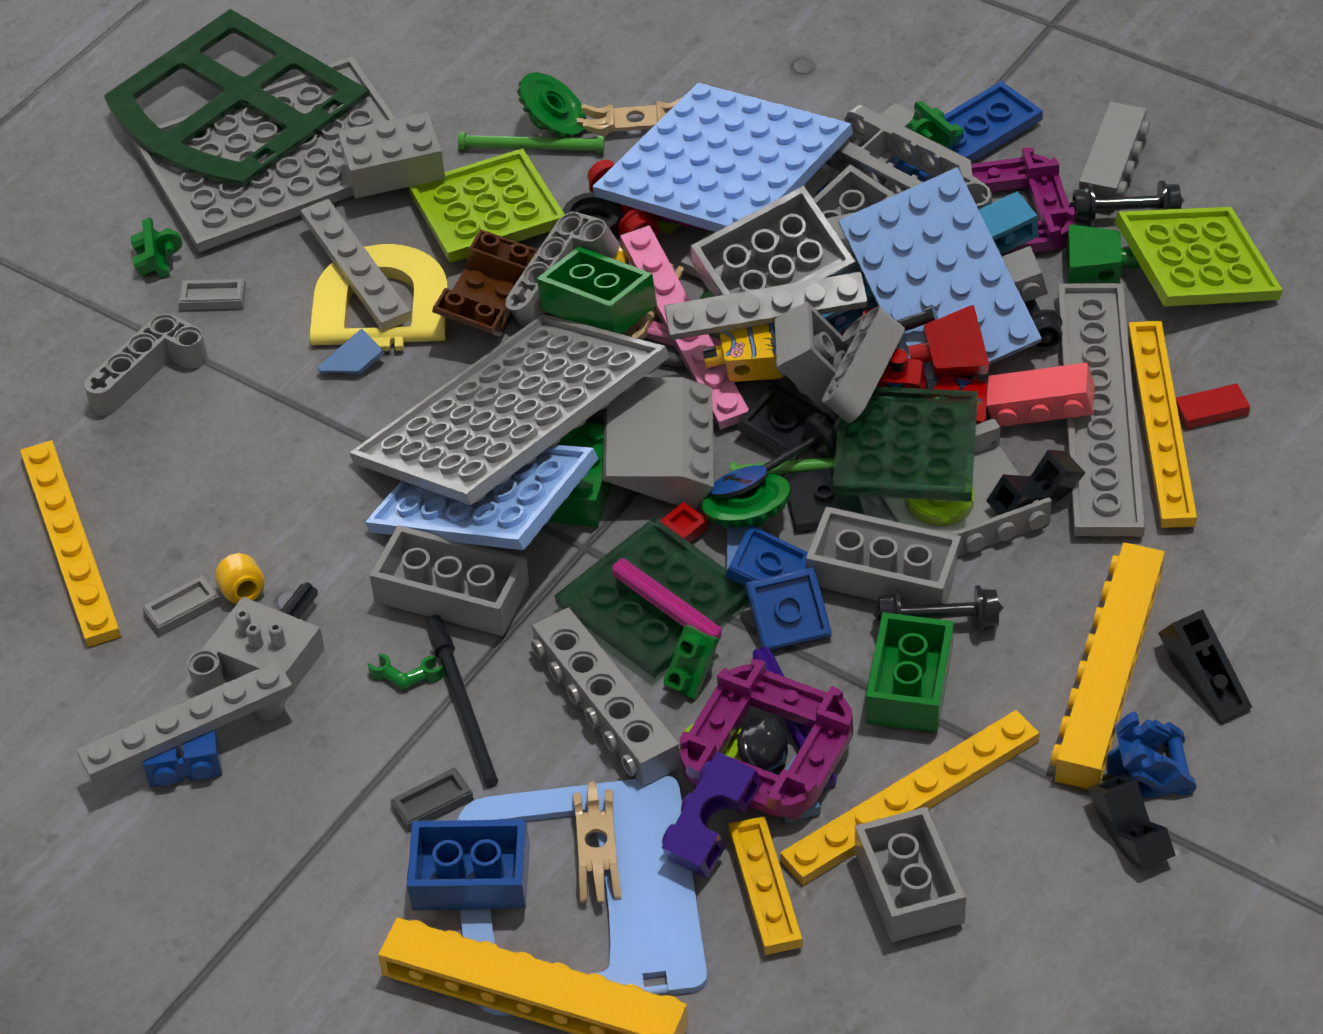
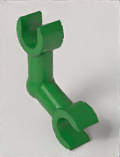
M378 654L382 667H374L367 663L369 674L373 679H387L402 690H406L423 680L436 682L444 676L443 666L432 669L437 666L436 656L425 657L421 661L420 667L406 673L391 666L390 658L385 654Z

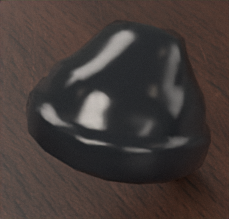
M754 717L749 722L744 723L737 740L739 756L742 762L779 775L785 768L788 755V734L782 724L773 717L765 719Z

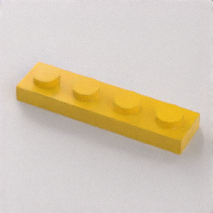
M765 816L729 823V835L765 955L803 947L802 935Z

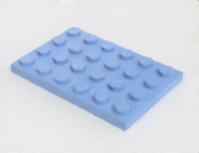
M958 167L838 220L839 226L877 306L881 307L896 321L926 311L925 307L930 305L934 306L938 319L974 305L989 365L1041 342L1042 338ZM924 325L904 332L897 345L898 349H902L908 354L907 346L924 343ZM926 362L923 364L930 392L934 389L940 378L934 377L931 362Z
M554 445L536 456L534 462L523 466L512 474L507 482L497 485L489 491L483 500L472 505L400 481L365 521V524L370 533L392 535L396 527L400 525L439 535L457 543L524 550L545 523L551 519V516L563 501L569 497L581 479L587 475L589 469L598 460V457L593 448Z

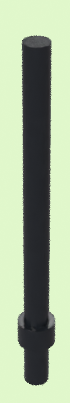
M430 616L427 619V624L433 638L431 646L435 656L440 658L483 783L486 787H493L498 783V778L453 655L455 647L449 634H446L440 616Z

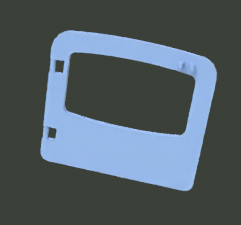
M663 776L646 786H643L638 779L597 783L600 811H605V790H613L615 844L622 899H614L610 870H604L609 909L610 961L606 970L596 974L604 976L609 981L623 985L633 984L639 986L644 991L656 995L669 994L671 996L698 992L707 984V969L692 871L668 860L661 848L663 845L662 838L666 829L671 824L675 825L681 814L682 800L678 781L671 776ZM588 785L483 797L466 805L460 813L458 820L526 819V822L576 816L573 793L580 791L583 813L588 812ZM595 832L598 845L601 847L607 842V837L602 833ZM491 909L460 910L463 937L479 942L489 941L495 944ZM666 976L667 984L644 987L643 979ZM479 1005L483 1011L492 1015H511Z

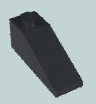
M1203 609L1173 622L1158 632L1174 666L1219 723L1252 708Z

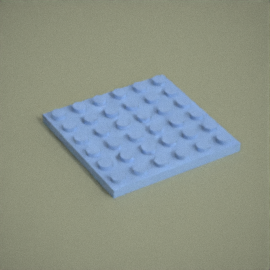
M697 83L593 185L595 197L717 232L802 187L853 134L852 125L835 118Z

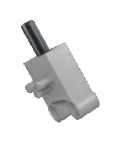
M309 582L301 584L280 611L242 597L205 646L190 656L187 663L194 691L198 695L225 684L223 674L236 679L277 660L292 683L293 690H295L325 650L320 627L300 619L318 596V590ZM289 696L254 711V716L261 721H273L279 718L284 711V703Z

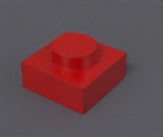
M685 502L681 503L659 521L660 530L683 547H686L708 529L707 518Z

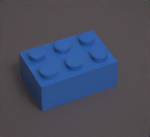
M526 819L412 821L407 890L412 910L526 909L530 850Z

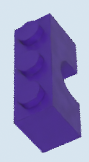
M718 751L712 761H707L704 764L699 775L700 782L694 792L688 793L681 805V814L675 825L671 824L666 829L661 847L668 860L708 879L726 847L720 835L707 828L709 818L713 813L721 809H733L744 815L762 785L756 769Z

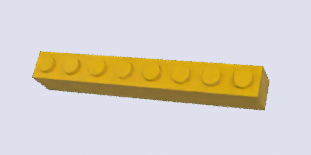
M1123 542L1120 555L1112 556L1109 568V575L1113 576L1112 581L1105 580L1101 594V601L1105 602L1103 608H1096L1093 628H1097L1095 634H1088L1084 654L1089 656L1087 661L1081 660L1079 663L1076 681L1080 682L1078 689H1071L1068 709L1072 711L1070 717L1064 715L1061 722L1059 737H1062L1063 741L1061 745L1055 744L1052 751L1050 765L1056 766L1055 782L1088 789L1102 781L1107 764V756L1111 750L1116 733L1115 725L1120 720L1161 580L1165 551Z
M397 917L378 953L382 976L573 1034H685L688 1027L687 1003L681 1002L676 997L670 995L660 996L646 992L633 984L623 985L609 981L600 974L579 972L563 963L542 961L526 952L516 953L505 950L489 941L479 942L465 938L455 931H442L428 927L425 923L418 920L408 921Z

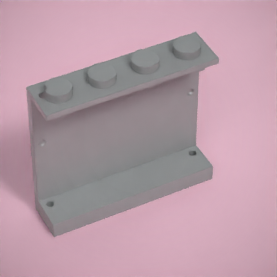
M995 419L872 461V485L895 521L961 536L958 557L970 552H977L986 546L1000 541H1007L1014 536L1031 530H1037L1050 524L1052 500L1050 497L1040 501L1036 500L1032 504L998 515L986 502L1003 474L1019 475L999 446L1001 427ZM940 467L951 468L963 473L970 479L975 494L974 508L968 517L959 523L936 526L919 521L910 513L906 504L907 485L915 475L923 470L931 469L932 472L940 471ZM936 493L932 495L937 499H945L948 497V495L944 493Z

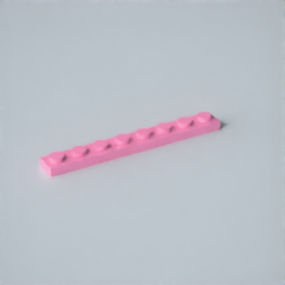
M649 225L620 235V240L632 266L653 274L657 301L655 309L669 334L664 305L690 301ZM709 335L672 340L693 381L712 387L713 419L718 429L721 430L737 424L749 409L735 383L729 380L725 364L706 368L703 348L714 346Z

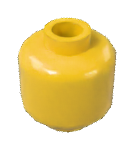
M236 553L227 556L217 565L215 571L216 584L224 597L233 604H237L242 597L254 601L264 589L265 577L255 560L247 554Z

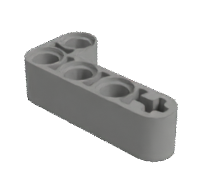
M570 212L563 215L557 221L506 298V307L521 327L524 328L542 314H548V312L542 310L537 284V278L578 246L612 258L617 253L619 243L602 219L578 212Z
M878 306L855 320L844 332L841 342L848 347V350L825 391L822 402L847 423L853 422L866 407L905 331V327Z
M160 314L152 318L85 380L84 387L91 412L98 416H107L114 413L170 361L187 369H196L204 365L208 356L202 331L198 327L171 314Z

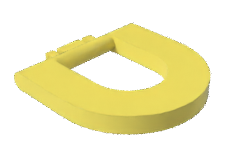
M378 244L364 247L386 278L400 280L408 284L413 289L414 296L411 326L393 327L384 332L379 327L362 329L383 351H390L391 344L393 343L395 344V351H403L404 343L446 341L448 318L432 312L433 306L444 288H448L446 275L440 264L425 252L409 246ZM333 262L323 271L315 286L310 326L311 346L343 345L361 329L347 328L349 302L354 291Z

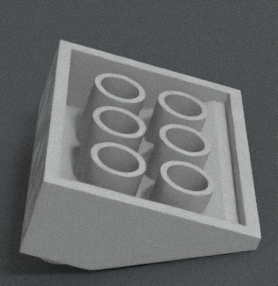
M804 186L691 245V263L714 296L832 277L855 264V260Z
M643 377L635 383L632 389L622 392L614 398L610 405L604 408L603 481L678 506L685 502L696 510L714 487L712 387L684 377Z

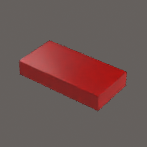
M1238 383L1176 397L1178 415L1186 429L1249 415L1250 405Z

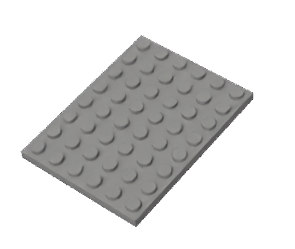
M352 56L328 66L369 89L370 96L244 187L212 181L178 169L155 157L132 139L134 147L198 253L300 216L301 209L329 199L331 203L354 196L342 159L338 131L396 118ZM306 74L292 77L263 89L301 113H309L336 93ZM242 105L185 145L218 157L242 161L285 129L249 107ZM333 105L326 111L327 113H331L339 106ZM191 114L158 125V127L163 131H168ZM267 153L260 159H258V161L263 162L271 155Z
M542 314L353 449L349 454L354 464L472 505L483 500L486 494L497 485L507 482L511 475L520 468L534 462L536 456L547 448L558 444L561 438L571 430L582 426L586 419L598 410L608 407L614 398L622 392L632 389L637 381L645 375L656 371L659 365L670 357L666 346Z

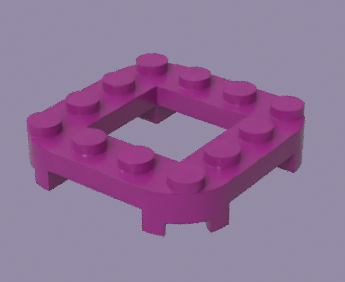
M1022 148V157L971 164L973 176L986 184L991 192L1028 187L1036 214L1038 215V237L1002 254L1001 257L1031 246L1033 253L1067 248L1068 226L1074 225L1075 209L1074 207H1068L1069 202L1059 176V162L1055 157L1050 160L1044 156L1034 154V148Z
M752 659L751 664L741 665L729 671L726 667L723 668L716 676L717 687L689 733L683 731L680 737L679 744L683 776L697 786L700 782L699 775L704 764L707 761H712L717 751L720 753L724 752L750 706L759 708L812 729L788 771L783 769L780 775L739 761L756 769L762 781V785L749 807L772 816L786 817L790 820L801 818L805 811L811 808L818 800L852 739L853 714L850 705L843 698V692L838 688L831 686L828 692L775 674L766 670V663L762 660Z

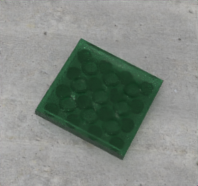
M876 386L866 407L853 422L847 423L839 416L833 494L972 502L978 391Z
M654 517L555 594V601L563 610L569 607L584 626L653 678L658 677L670 667L676 651V645L684 627L612 575V566L619 559L624 558L718 626L749 602L745 586L725 577L727 569Z

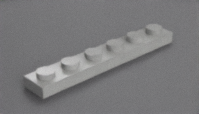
M327 199L301 209L302 220L382 332L412 320L409 308L331 201Z
M861 272L668 304L664 305L670 340H677L775 323V318L807 301L821 315L867 307L868 301Z
M277 660L80 747L76 751L93 784L294 694L293 686Z

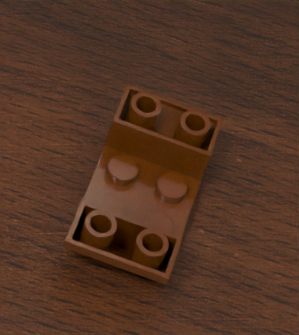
M480 229L468 249L464 271L452 290L444 288L433 306L432 312L501 337L513 316L505 305L506 298L538 250Z

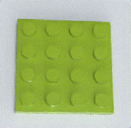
M523 148L444 172L445 179L408 187L409 194L449 263L467 258L468 249L480 229L515 242H520L533 236L551 232L557 221L565 215Z
M1232 207L1121 211L1116 216V225L1164 307L1279 300L1282 295V287Z

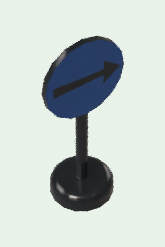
M819 413L811 414L803 423V432L806 438L804 442L762 466L743 467L722 476L714 482V487L710 491L711 496L714 498H727L745 493L761 484L768 477L769 471L810 447L822 458H831L837 455L840 451V442L834 427L823 415Z

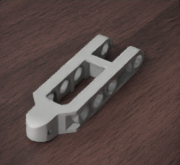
M862 105L853 107L844 116V121L851 123L852 135L866 143L859 147L846 140L825 162L826 165L840 172L851 164L895 194L923 182L918 180V177L914 174L910 176L896 169L894 164L889 162L893 157L933 177L958 167L978 210L992 204L989 187L972 174L971 160Z

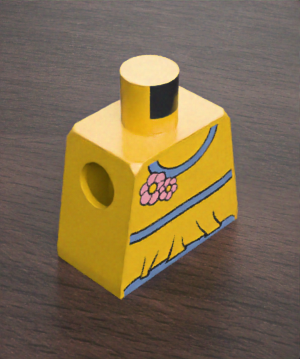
M772 323L719 332L722 345L703 348L706 368L726 364L728 377L732 382L783 378V375L775 365V358L777 356Z

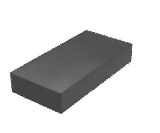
M455 767L390 799L393 810L408 832L412 830V821H432L474 800L473 792Z

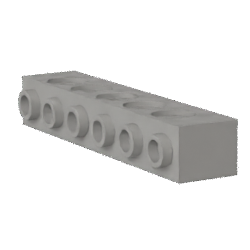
M569 607L532 625L534 640L531 641V647L535 656L540 661L545 660L553 679L557 683L562 682L571 702L575 706L580 705L589 725L593 729L598 728L607 748L612 753L615 751L621 757L622 765L629 776L635 775L640 783L646 786L681 768L679 743Z

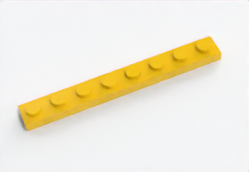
M1162 321L1129 322L1128 336L1161 528L1196 527L1197 514Z
M50 440L21 449L22 459L87 648L120 638L121 634L53 441Z
M1014 710L780 852V861L800 884L804 886L855 854L856 825L923 807L930 809L1038 743L1040 733L1017 710Z

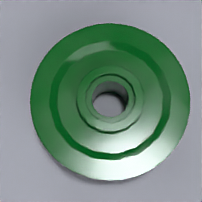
M538 72L529 73L522 78L518 84L517 93L520 96L518 101L524 105V112L528 113L530 120L535 126L542 130H547L549 134L554 132L559 138L562 136L566 138L577 136L584 129L577 124V118L586 119V114L582 112V104L566 85L552 76Z
M768 473V477L761 484L733 497L714 498L709 492L703 500L702 507L707 520L713 521L714 525L723 524L724 527L736 525L740 528L748 527L750 524L751 526L759 527L767 521V517H774L777 515V511L785 509V505L791 501V489L786 479Z

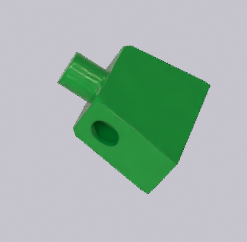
M1079 225L1068 226V284L1120 283L1121 268L1140 267L1131 249L1121 248V233L1119 231Z

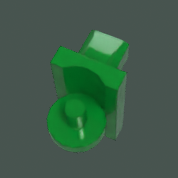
M923 101L915 102L914 116L908 123V129L950 150L952 146L960 144L964 133L963 128L958 124L951 125L945 120L944 113L938 108L931 109Z
M149 217L142 221L143 231L130 236L133 249L138 254L133 257V265L141 276L156 271L161 278L170 275L168 256H172L180 250L182 238L178 232L169 228H165L161 232L156 231L153 226V220Z
M685 625L663 684L692 699L698 698L707 672L714 665L712 659L720 639L703 633L692 625Z

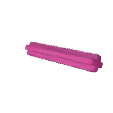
M621 558L617 563L613 564L612 575L683 627L685 625H692L703 633L721 639L722 629L720 626L632 563Z

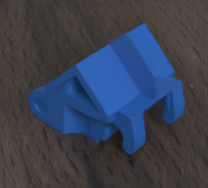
M1136 712L1127 714L1115 725L1119 746L1108 753V775L1126 774L1127 777L1136 779L1142 798L1168 796L1172 792L1178 795H1188L1196 790V782L1190 776L1183 743L1185 742L1184 732L1171 722H1167L1164 725L1156 719L1154 721L1148 719L1139 725L1140 722ZM1161 745L1168 747L1170 758L1155 752L1156 748Z

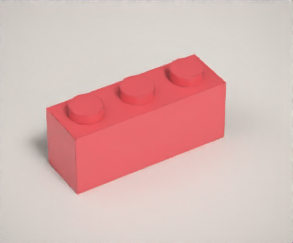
M1088 362L989 376L987 408L991 419H995L999 426L1003 427L1094 415L1095 384Z

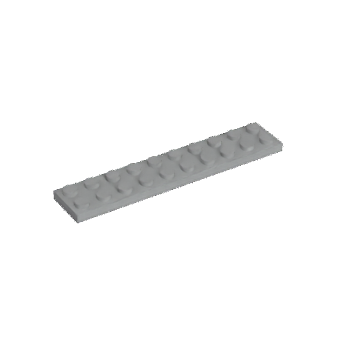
M1123 283L1058 284L1059 315L1063 321L1061 325L1063 332L1061 339L1062 366L1088 362L1095 384L1094 415L1066 418L1068 454L1086 472L1071 490L1074 536H1144L1145 523Z

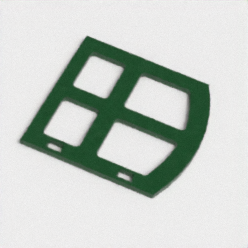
M229 9L106 93L104 98L113 117L123 130L155 157L193 175L220 183L244 187L370 96L369 89L234 10ZM236 33L274 55V57L247 76H240L203 53L228 35ZM179 69L188 70L223 92L168 131L161 130L153 123L136 102L138 97ZM297 69L336 93L309 113H301L263 89L288 71ZM242 105L249 107L285 129L242 161L218 157L185 145ZM333 105L339 106L331 113H327L326 111ZM267 153L271 155L263 162L258 161V159H260Z

